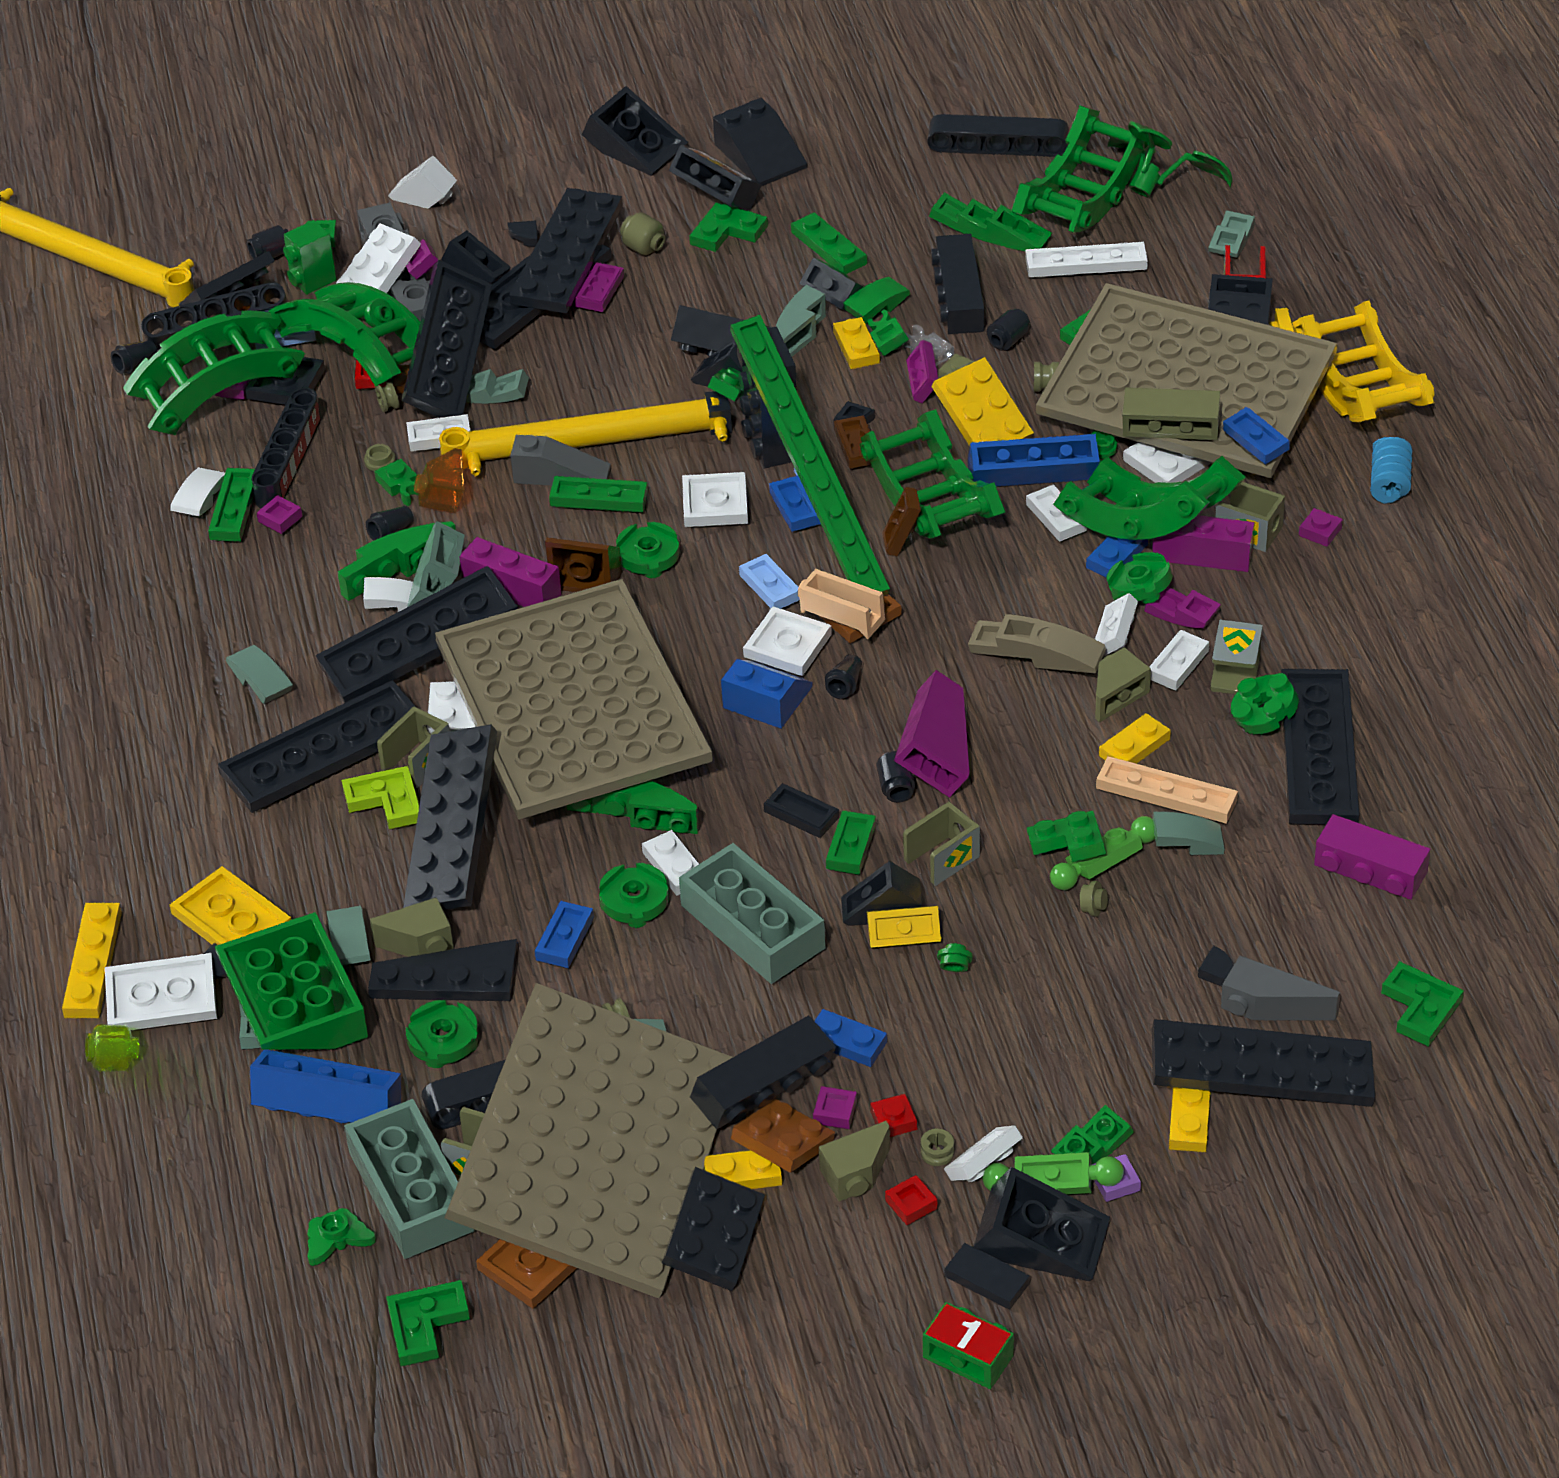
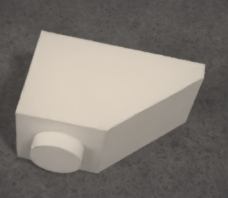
M431 156L403 177L388 196L394 201L428 209L437 202L442 205L453 194L450 189L457 179L434 156Z

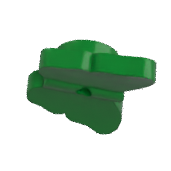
M340 1208L335 1212L327 1213L322 1217H315L309 1221L307 1233L309 1251L307 1256L311 1266L325 1261L335 1248L343 1250L346 1245L365 1247L376 1243L375 1233L368 1229L362 1221H358L357 1216L346 1208Z

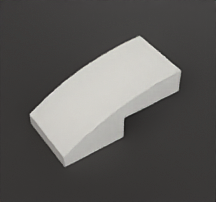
M198 467L188 476L171 503V511L195 516L202 515L213 506V494L221 489L225 472Z
M364 577L363 600L365 609L397 607L399 612L407 608L413 582L395 578Z

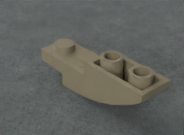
M1005 614L1002 622L978 620L968 642L971 653L1030 658L1034 668L1087 673L1097 672L1099 662L1106 651L1105 644L1073 629L1036 618Z

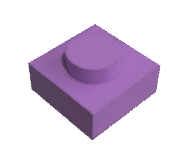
M1126 1154L1114 1157L1121 1162L1124 1168L1123 1178L1117 1185L1106 1187L1098 1183L1097 1180H1094L1105 1202L1140 1191L1141 1181Z

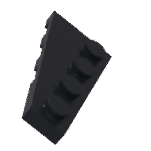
M517 939L373 962L368 986L369 999L511 1001L518 951Z

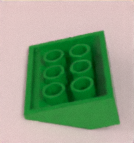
M316 912L215 946V951L261 1050L336 1049L368 1037L362 1004Z

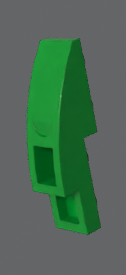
M452 521L440 522L456 530L455 524ZM435 523L404 529L381 537L357 549V560L337 571L341 595L350 601L364 593V577L390 578L396 573L401 572L408 578L415 574Z
M652 781L642 782L566 805L567 810L627 816L630 817L631 827L662 831L672 830L673 832L698 834L699 831L697 805L672 789Z

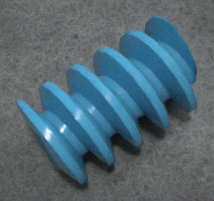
M1383 437L1373 443L1370 491L1377 501L1384 504L1399 500L1400 497L1406 495L1411 489L1413 448L1403 438Z

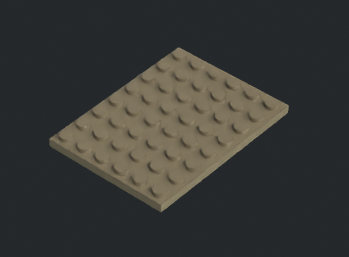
M1106 283L1036 404V414L1210 462H1215V460L1223 456L1236 469L1272 478L1284 453L1265 465L1223 431V421L1248 407L1291 441L1337 352V343ZM1125 387L1220 391L1218 440L1123 437L1122 414Z
M623 579L435 633L438 647L475 727L492 724L497 730L493 766L518 820L713 761L712 751Z
M535 983L447 1209L445 1219L660 1298L671 1268L662 1264V1260L691 1174L695 1167L704 1169V1160L709 1154L716 1133V1128L691 1100L690 1095L698 1076L733 1057Z

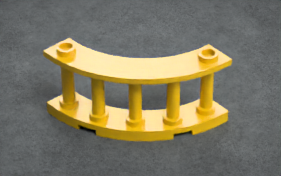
M1370 300L1354 307L1356 315L1319 324L1315 321L1314 315L1311 314L1292 322L1296 333L1321 339L1322 335L1360 326L1367 346L1336 353L1318 387L1329 404L1341 416L1349 415L1350 421L1362 422L1376 418L1375 413L1379 408L1408 402L1415 406H1425L1434 403V387L1431 381L1427 379L1426 373L1415 374L1407 370L1391 352L1380 331L1377 312L1371 306ZM1373 357L1379 369L1344 377L1335 366ZM1384 380L1390 385L1369 391L1368 387L1363 389L1357 388Z

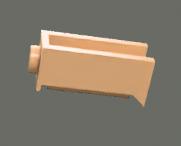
M815 569L799 585L798 597L800 598L801 613L808 611L858 629L867 639L885 621L883 593L818 569Z

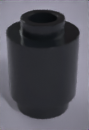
M276 225L253 234L252 238L246 242L252 259L268 251L273 258L283 255V248L285 247L284 233L289 231L286 228L283 229L280 225Z
M1020 309L1007 310L987 328V336L990 343L1000 350H1008L1028 332L1030 326L1029 317Z
M890 751L882 755L876 763L881 790L889 801L896 803L904 802L913 795L915 788L913 773L894 761L897 751Z

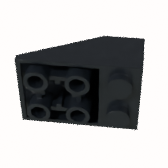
M1212 274L1208 310L1269 325L1273 279Z

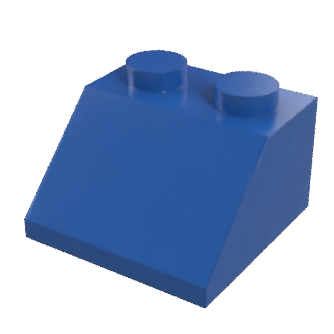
M736 659L721 679L723 708L782 729L813 687V684L806 679L754 661Z

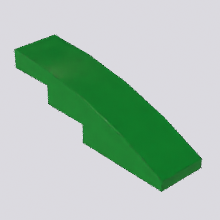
M945 192L932 207L929 214L930 218L956 231L971 234L972 237L985 242L1021 251H1026V249H1042L1052 234L1050 231L1012 212L1003 205H1000L997 211H994L973 198L966 205Z

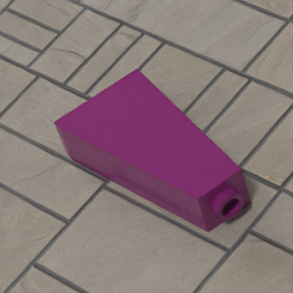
M935 670L917 691L894 761L949 798L969 777L963 687Z

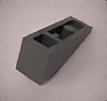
M516 435L510 455L513 483L552 486L554 476L608 479L611 470L610 463L547 436Z
M1241 955L1222 984L1221 1008L1252 1020H1336L1338 1016L1339 991Z

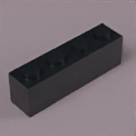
M972 235L936 236V248H931L932 266H937L934 267L935 285H940L936 287L937 302L942 304L939 306L941 323L946 322L948 335L984 332V305Z
M808 1015L698 1076L690 1098L716 1130L727 1123L731 1125L736 1124L746 1116L748 1111L755 1107L761 1109L769 1105L776 1095L784 1091L790 1093L797 1089L806 1078L812 1075L818 1077L826 1072L831 1065L830 1059L836 1046Z

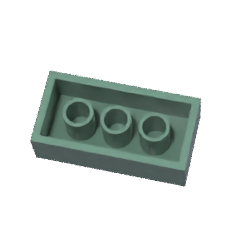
M731 843L679 877L681 906L770 984H773L825 949L824 919L734 843Z
M414 1099L344 1125L349 1154L404 1259L474 1232L472 1228L445 1219L458 1180Z

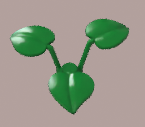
M1133 121L1129 122L1128 129L1131 134L1137 139L1149 143L1148 149L1142 152L1138 169L1129 185L1133 192L1144 197H1150L1155 185L1161 186L1163 181L1186 160L1195 167L1220 177L1228 183L1229 187L1231 186L1232 174L1229 168L1219 159L1195 150L1192 154L1185 153L1160 176L1158 174L1160 171L1159 167L1150 163L1152 156L1155 154V146L1171 149L1172 141L1157 130L1145 128L1143 125ZM1110 137L1107 147L1127 149L1129 143Z

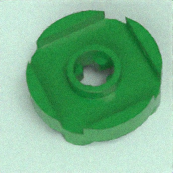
M647 522V527L637 528V524L631 525L624 529L616 539V547H620L621 567L634 573L644 574L645 577L650 579L661 576L662 571L673 566L680 556V546L676 532L663 523Z
M1154 552L1132 555L1133 561L1123 564L1121 560L1108 571L1106 578L1114 601L1130 593L1137 601H1142L1143 603L1155 602L1160 598V592L1169 586L1173 578L1169 562H1166L1163 555Z
M1283 673L1264 675L1255 679L1245 678L1237 686L1238 692L1231 702V714L1238 726H1242L1245 732L1250 734L1268 733L1281 727L1278 722L1284 719L1286 715L1289 719L1294 715L1299 703L1298 694L1287 676Z
M636 863V868L630 867L626 869L625 864L616 866L609 870L600 881L599 900L601 909L612 919L627 923L633 928H640L646 925L648 920L662 913L669 902V889L665 875L659 869L649 864ZM628 891L632 893L640 891V894L636 896H630L627 893Z
M436 1000L420 1006L410 1016V1024L406 1027L405 1032L408 1047L414 1056L425 1061L426 1065L430 1068H441L445 1064L456 1062L469 1053L474 1052L478 1047L477 1019L473 1011L464 1004L457 1002V1006L446 1005V1000ZM438 1029H442L444 1032L451 1030L446 1035L436 1034Z

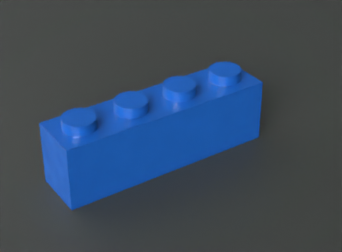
M1096 434L970 443L967 459L968 469L973 474L972 481L994 482L996 486L1088 480L1100 462Z
M263 1050L250 1066L251 1105L262 1106L268 1110H285L299 1113L305 1117L318 1116L333 1119L338 1123H352L401 1104V1073L272 1050Z

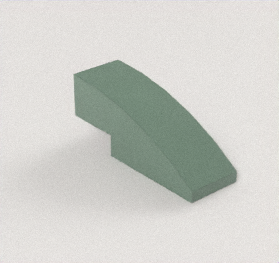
M805 285L794 295L785 306L776 324L791 356H794L816 338V325L826 317L825 294L808 285Z
M438 521L435 522L415 574L407 607L453 583L458 576L459 556L462 554L464 534Z

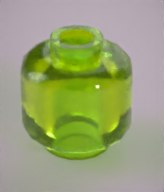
M99 1024L94 1027L92 1033L86 1034L85 1059L86 1062H91L96 1071H125L129 1068L131 1059H138L139 1038L132 1037L131 1030L127 1025Z

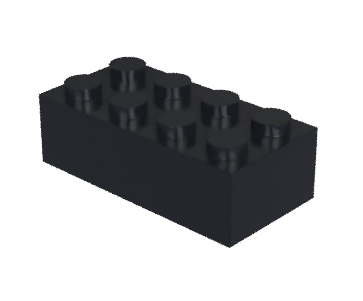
M777 326L767 328L797 391L796 365ZM737 348L738 360L743 369V372L738 373L739 383L742 391H744V396L740 397L741 409L745 415V420H741L743 435L745 438H750L752 454L754 458L759 457L764 469L791 463L792 461L740 350Z

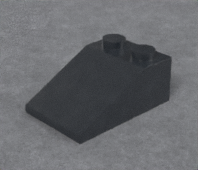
M627 86L590 115L581 134L602 154L650 176L676 155L680 144L687 146L689 143Z
M762 97L713 116L714 145L747 177L762 184V186L808 168L805 158L778 113Z
M1011 1167L992 1185L973 1247L1006 1264L1090 1282L1095 1273L1110 1216Z

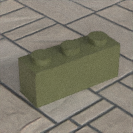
M1125 387L1122 414L1123 437L1218 440L1220 391Z

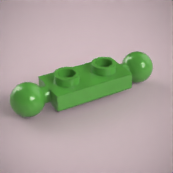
M1141 816L1133 821L1129 831L1120 827L1107 831L1102 837L1106 854L1072 862L1069 855L1066 857L1067 863H1058L1052 868L1050 872L1052 885L1059 890H1069L1076 884L1079 875L1091 879L1143 849L1142 844L1150 843L1155 839L1153 819L1148 816Z
M1089 1152L1015 1157L1016 1169L1065 1194L1091 1193V1180H1097L1103 1186L1112 1187L1117 1185L1124 1175L1123 1165L1118 1159L1109 1156L1103 1157L1095 1165H1091ZM1001 1163L989 1165L982 1177L984 1186L991 1191L992 1185L1009 1168Z

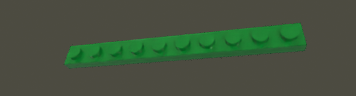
M761 315L732 324L730 328L732 336L847 580L880 591L883 595L889 594V585Z

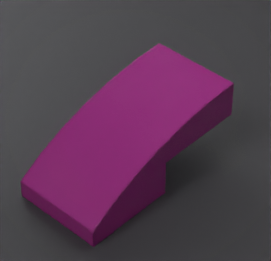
M1167 587L1160 592V598L1157 601L1146 603L1144 612L1177 625L1205 628L1220 609L1221 604L1193 589L1185 596Z

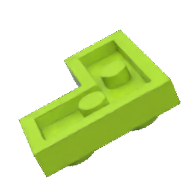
M408 766L341 780L349 813L383 806L389 829L417 823L419 803Z

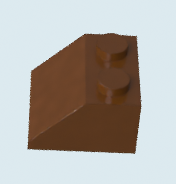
M546 538L547 563L559 567L562 591L578 592L619 580L622 572L620 547Z

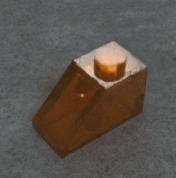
M455 448L426 463L423 473L417 475L414 484V492L418 493L419 506L456 513L465 491L462 450Z

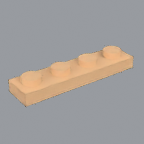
M1107 756L1096 779V789L1227 824L1238 798V791L1109 756Z

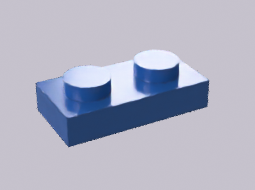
M1248 407L1223 421V431L1265 465L1289 450L1290 441Z
M798 475L769 483V493L791 532L821 524Z
M1108 536L1086 558V568L1107 577L1108 571L1117 562L1122 560L1123 564L1133 561L1132 555L1141 553L1148 545L1149 539L1130 540Z
M560 901L534 951L535 960L569 968L594 919L593 908Z
M825 1009L821 1010L814 1021L836 1046L833 1053L872 1067L887 1043L886 1032Z

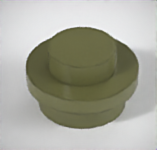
M385 444L370 446L364 456L365 466L371 471L380 469L395 461L394 452Z
M1092 881L1090 885L1084 884L1081 888L1080 908L1083 913H1089L1090 916L1098 917L1101 910L1106 909L1108 896L1106 889H1102L1100 882Z

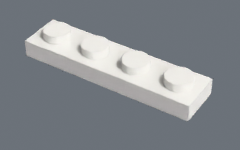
M1144 242L1026 249L1028 277L1072 276L1076 274L1147 270L1148 260Z

